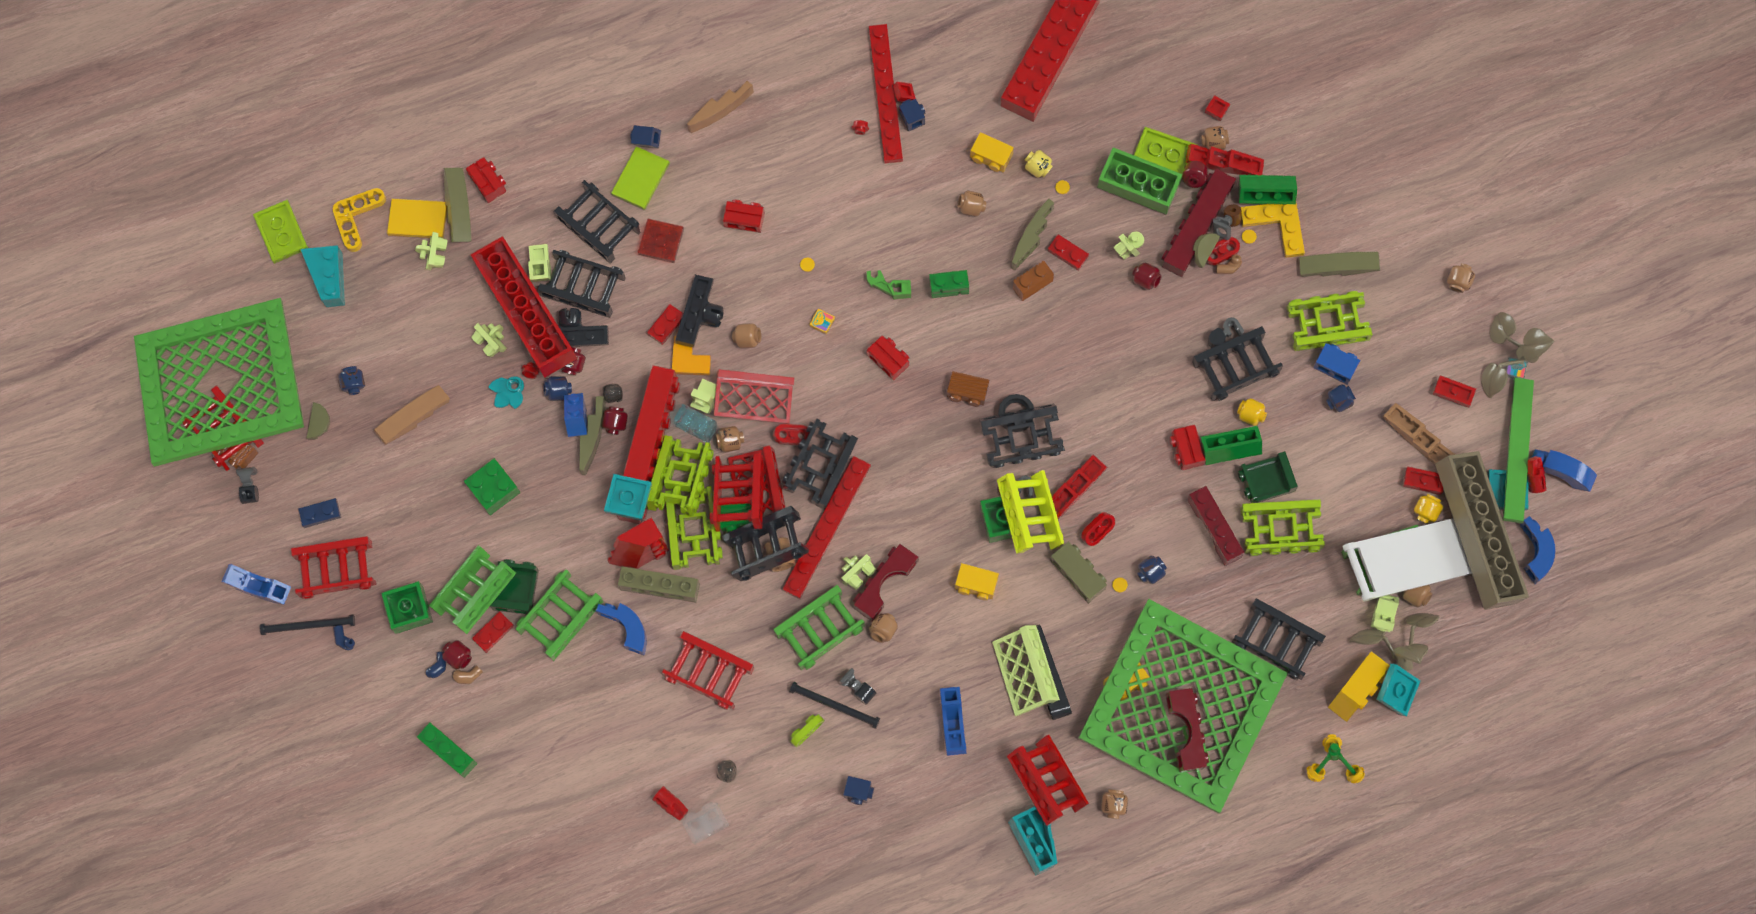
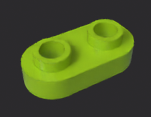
M814 714L805 721L806 725L802 729L798 728L792 733V740L790 742L797 748L825 720L819 714L816 716Z

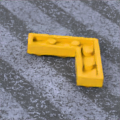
M1297 203L1241 207L1242 227L1280 223L1285 258L1304 256L1305 251Z

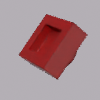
M897 81L893 85L897 101L904 102L916 99L911 83Z
M1214 95L1204 113L1221 121L1229 109L1230 103Z

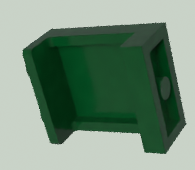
M1285 451L1278 453L1276 457L1249 465L1241 464L1240 471H1238L1239 480L1244 482L1246 488L1244 489L1245 497L1247 500L1250 499L1251 503H1259L1296 492L1298 488Z
M504 559V563L515 571L516 574L490 607L493 611L528 615L533 608L539 570L531 562L517 564L513 560Z

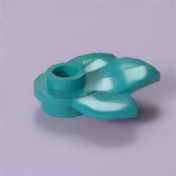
M520 377L498 378L488 386L490 390L497 393L494 402L496 408H504L510 404L514 409H517L523 402L522 391L524 390V382ZM518 384V387L513 389L512 385Z

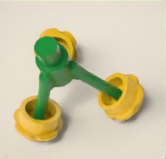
M1335 734L1328 735L1322 741L1324 750L1328 754L1321 764L1314 763L1306 769L1307 776L1311 781L1321 782L1326 773L1323 768L1329 760L1336 761L1339 759L1348 768L1346 776L1349 782L1351 781L1353 784L1359 783L1365 776L1363 767L1358 765L1351 766L1340 753L1342 740L1336 737Z

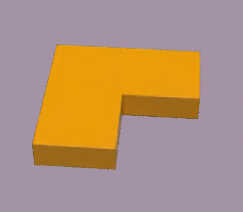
M674 336L672 369L675 370L676 374L710 376L711 356L693 355V347L676 344L677 336Z

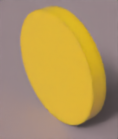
M1061 180L1056 183L1055 189L1057 193L1063 195L1069 192L1070 185L1067 181Z
M1245 230L1242 234V240L1247 244L1254 243L1257 238L1253 230Z
M808 257L802 259L800 262L801 269L805 272L812 271L815 267L814 260Z
M1119 577L1113 581L1112 586L1116 592L1122 593L1127 589L1128 583L1124 578Z

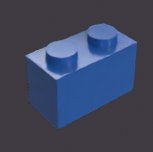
M1326 343L1313 368L1348 385L1360 360L1357 359L1356 355L1349 352L1345 353L1338 346Z
M583 393L564 395V421L568 437L587 435V409Z

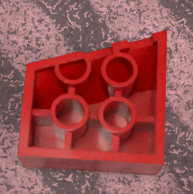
M651 517L618 536L614 543L615 549L611 551V557L607 561L612 565L638 569L654 559L659 560L663 558L669 550L662 534Z

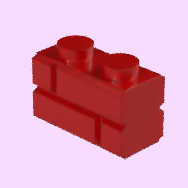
M485 157L476 161V163L468 166L466 171L487 203H490L506 193L504 187L506 182L501 175H496L494 171L497 169L492 161L487 162Z
M736 199L732 200V202L727 201L723 217L724 227L761 233L765 215L764 207L755 202L749 205L743 204L742 201Z
M882 335L866 350L867 356L894 381L909 367V356L903 350L899 351L891 338L888 337L886 339Z
M1196 425L1174 429L1172 436H1170V443L1172 448L1175 447L1177 454H1175L1177 466L1181 465L1182 470L1203 466L1206 460Z

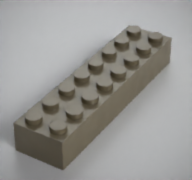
M1480 452L1449 455L1440 460L1435 465L1484 610L1515 605L1529 598Z

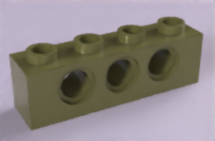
M621 567L618 586L621 591L697 603L700 583L695 578Z

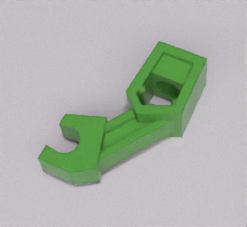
M877 270L878 276L876 278L871 277V271H867V283L871 288L875 287L892 296L893 300L911 298L910 280H892L889 284L885 281L881 270ZM893 287H901L902 292H894Z

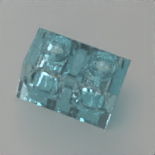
M682 404L673 420L675 427L705 442H710L718 428L714 419Z

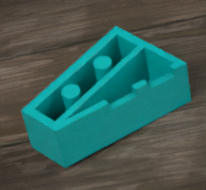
M338 245L301 249L326 307L345 306L343 253Z
M1035 806L1009 820L1008 824L1035 876L1053 868L1058 863L1051 824L1046 826Z

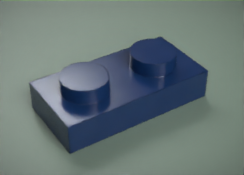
M336 498L298 508L304 528L341 518Z

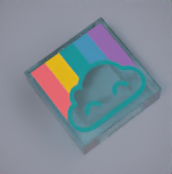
M1509 357L1507 362L1519 359ZM1524 361L1523 364L1507 365L1508 378L1524 379L1528 362Z

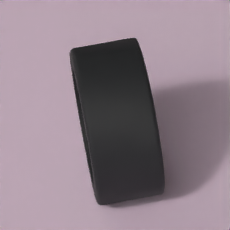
M1009 395L1000 403L998 415L1005 414L1006 408L1012 403H1020L1026 409L1034 408V405L1024 395ZM1014 423L1004 424V425H1002V426H1003L1005 429H1007V428H1006V425H1011V424H1014ZM1029 427L1014 429L1012 432H1022Z

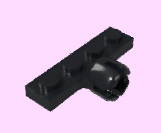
M695 274L675 340L676 344L694 348L699 329L702 325L716 328L720 326V320L723 319L724 315L723 306L708 302L714 282L713 278Z
M567 308L559 311L558 326L571 347L609 345L608 325L583 326L582 315L579 309L570 308L569 311Z

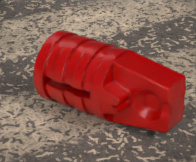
M1535 456L1528 459L1527 476L1529 492H1545L1547 490L1546 477L1541 457Z
M664 786L652 799L679 821L689 811Z

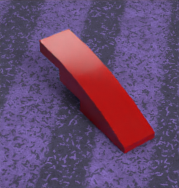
M1192 143L1188 145L1185 162L1201 161L1206 165L1207 169H1218L1222 172L1236 175H1262L1264 159L1232 149L1225 151L1212 146L1210 149Z
M1094 454L1052 496L1058 519L1108 468Z

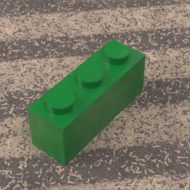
M1239 175V203L1296 204L1298 190L1296 176Z
M1258 426L1201 437V446L1206 460L1205 465L1262 454V438Z
M430 722L417 736L420 741L463 778L478 764Z

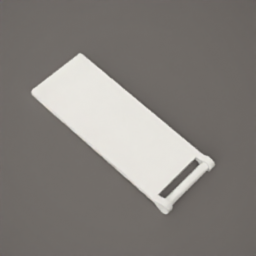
M1454 518L1371 539L1351 542L1342 546L1344 552L1348 554L1362 592L1361 598L1363 602L1472 574ZM1354 549L1359 551L1374 592L1369 591Z

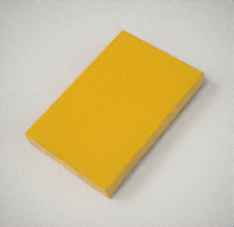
M392 199L387 234L388 236L430 238L432 233L435 232L439 233L438 237L444 238L448 206L445 205V202Z

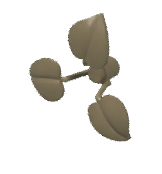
M1500 312L1495 316L1490 328V336L1493 342L1497 344H1503L1508 340L1518 346L1516 355L1519 360L1503 362L1499 365L1490 363L1484 369L1482 387L1489 398L1500 392L1507 383L1508 375L1506 369L1502 368L1503 366L1523 364L1524 361L1535 363L1555 342L1543 330L1532 328L1523 338L1524 345L1518 343L1510 337L1516 331L1515 320L1505 312Z
M1429 613L1410 615L1406 619V623L1412 625L1409 645L1400 646L1394 650L1388 638L1384 636L1385 631L1378 629L1362 630L1353 635L1349 642L1372 645L1383 640L1392 654V659H1396L1397 665L1409 671L1413 669V662L1421 664L1423 657L1428 652L1427 645L1413 644L1415 628L1417 626L1421 628L1429 627L1435 624L1440 617L1439 615Z

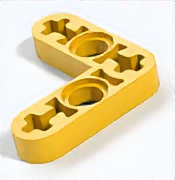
M374 188L340 200L333 205V213L342 240L350 252H357L362 247V240L353 216L384 205L386 196L381 189ZM376 194L379 195V200H378V201L375 200V195H376ZM363 200L364 205L361 208H356L355 202ZM340 207L344 208V213L342 214L339 212ZM345 223H352L350 230H343L342 227ZM350 235L356 241L354 246L351 245Z

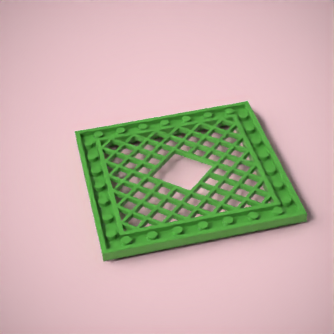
M281 298L134 336L150 457L154 467L304 427ZM252 326L249 331L244 329L245 327ZM257 326L264 328L259 336L253 333ZM233 331L231 335L226 334V332ZM239 331L246 333L241 341L234 338ZM266 334H268V340L263 338ZM216 335L212 340L207 338ZM221 335L228 338L223 345L216 343ZM250 336L256 339L252 346L245 343ZM197 340L194 345L188 343ZM203 340L209 343L205 350L198 348ZM231 341L238 344L233 351L226 348ZM260 341L267 344L262 352L255 349ZM178 345V347L175 350L170 348L172 346ZM184 345L191 348L186 355L179 352ZM213 345L219 348L215 356L208 353ZM242 346L249 349L244 356L237 354ZM269 349H270V352H271V356H269V355L266 354V352H267ZM166 350L172 352L167 360L161 357ZM195 350L201 353L196 361L189 358ZM223 351L230 354L225 361L219 359ZM252 352L259 354L254 362L247 359ZM176 355L183 358L178 365L171 363ZM205 356L211 358L207 366L200 363ZM234 356L241 359L236 366L229 364ZM263 357L269 359L265 367L258 364ZM158 360L164 363L160 369ZM186 361L193 363L188 371L181 368ZM215 361L243 375L222 403L194 389ZM244 362L251 364L246 372L239 369ZM272 364L274 372L268 370ZM168 365L175 368L169 376L163 373ZM197 366L204 369L199 376L192 374ZM255 367L262 370L257 377L250 375ZM178 371L185 374L180 381L173 378ZM265 373L272 375L267 383L260 380ZM161 376L166 378L163 384L161 383ZM189 376L196 379L190 387L184 384ZM247 377L254 380L249 388L242 385ZM274 380L276 381L277 388L271 386ZM170 381L177 384L172 392L165 389ZM257 383L264 386L260 393L253 391ZM180 387L187 389L182 397L176 394ZM239 388L246 391L241 398L234 395ZM268 388L275 391L270 399L263 396ZM163 392L169 394L165 400L163 397ZM191 392L198 395L193 403L186 400ZM250 393L257 396L251 404L244 401ZM277 396L279 399V404L274 402ZM172 397L179 400L175 407L168 405ZM201 398L208 400L203 408L197 405ZM231 398L238 401L232 409L225 405ZM260 399L267 402L262 409L255 406ZM183 402L190 405L185 413L178 410ZM212 403L219 406L214 414L207 411ZM241 404L248 406L243 414L236 411ZM271 404L278 407L272 415L265 412ZM165 407L171 410L167 417ZM193 408L200 411L195 419L189 416ZM222 409L230 411L225 419L218 416ZM252 409L259 412L255 419L247 417ZM175 413L182 416L177 423L170 421ZM204 413L211 416L206 424L199 421ZM233 413L240 417L236 424L228 422ZM186 418L192 421L187 429L180 426ZM215 419L222 422L216 430L210 427ZM167 423L174 426L170 432H168ZM196 424L203 427L198 434L191 432ZM177 429L184 432L179 439L172 437Z
M1148 599L1078 739L1219 814L1280 691L1287 672ZM1156 627L1162 629L1160 631L1154 632ZM1164 633L1167 643L1158 646L1154 635ZM1168 633L1179 638V640L1171 642ZM1152 638L1154 647L1146 649L1150 639ZM1181 642L1184 653L1175 655L1172 645ZM1186 643L1196 647L1197 649L1188 651ZM1168 646L1171 657L1162 659L1159 649ZM1156 650L1159 660L1149 663L1146 652ZM1199 651L1202 662L1192 664L1189 654ZM1203 652L1213 656L1214 658L1205 660ZM1143 655L1146 664L1137 667ZM1186 655L1189 666L1179 668L1176 658ZM1173 659L1176 670L1166 672L1163 662ZM1216 661L1219 671L1210 674L1207 663ZM1220 661L1228 664L1231 667L1223 670ZM1160 663L1163 674L1153 676L1150 666ZM1203 665L1206 675L1197 678L1194 667ZM1147 667L1150 678L1140 680L1137 670ZM1190 669L1193 679L1184 682L1181 671ZM1234 670L1237 680L1227 683L1224 672ZM1238 670L1249 677L1240 679ZM1133 673H1135L1137 682L1128 684ZM1177 673L1180 683L1171 686L1168 675ZM1221 674L1224 684L1214 687L1211 676ZM1165 677L1167 687L1158 690L1155 679ZM1208 678L1211 688L1201 691L1198 680ZM1251 679L1254 690L1245 692L1242 682ZM1255 679L1260 682V684H1259L1258 687H1257V684H1256ZM1151 681L1154 691L1145 694L1142 683ZM1195 682L1207 719L1201 721V724L1208 722L1211 733L1204 734V736L1213 735L1216 746L1207 749L1205 744H1203L1204 752L1217 749L1220 756L1219 760L1213 762L1209 758L1207 766H1209L1212 777L1203 780L1199 770H1195L1198 779L1188 774V772L1180 773L1179 768L1169 764L1178 761L1177 758L1167 761L1164 750L1174 748L1175 754L1179 752L1177 746L1187 743L1188 735L1186 726L1171 730L1159 692ZM1238 683L1241 694L1232 696L1229 686ZM1138 684L1141 695L1132 698L1129 687ZM1225 687L1228 698L1219 700L1216 690ZM1126 690L1128 699L1120 701ZM1212 691L1215 702L1206 704L1203 694ZM1255 693L1249 704L1246 695ZM1156 694L1159 704L1149 707L1146 696ZM1243 697L1246 707L1236 710L1233 699ZM1143 698L1146 708L1136 711L1133 700ZM1230 701L1233 711L1223 714L1220 703ZM1130 702L1133 712L1123 715L1120 704ZM1217 705L1220 715L1210 718L1207 707ZM1160 707L1163 718L1154 720L1151 710ZM1117 708L1120 716L1111 719ZM1246 710L1243 719L1240 722L1238 712ZM1147 711L1150 722L1140 724L1137 714ZM1234 714L1237 725L1228 727L1225 716ZM1134 715L1137 726L1127 728L1124 718ZM1221 718L1224 729L1215 731L1212 720ZM1121 719L1124 730L1114 733L1111 722ZM1165 721L1168 731L1158 734L1155 723ZM1152 725L1155 735L1145 738L1142 727ZM1238 727L1232 739L1229 730ZM1139 729L1142 739L1132 742L1129 731ZM1182 730L1185 741L1176 743L1173 732ZM1226 731L1229 742L1219 745L1216 734ZM1125 733L1128 741L1117 735ZM1169 734L1172 745L1162 747L1159 737ZM1156 738L1159 749L1149 751L1146 741ZM1143 742L1145 750L1135 744ZM1229 745L1226 754L1223 757L1220 747ZM1161 752L1163 760L1154 756L1153 753ZM1221 762L1215 774L1212 765ZM1212 780L1210 785L1205 783L1207 781Z

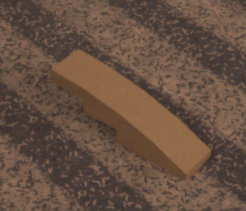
M746 81L736 93L729 89L718 102L711 98L687 123L689 132L693 133L728 115L754 93L753 85Z
M437 385L390 416L375 428L374 432L387 445L415 429L419 422L432 416L436 409L449 403L450 398Z
M1397 403L1383 416L1405 440L1434 465L1449 455H1455L1440 443L1441 440L1426 429L1425 424Z

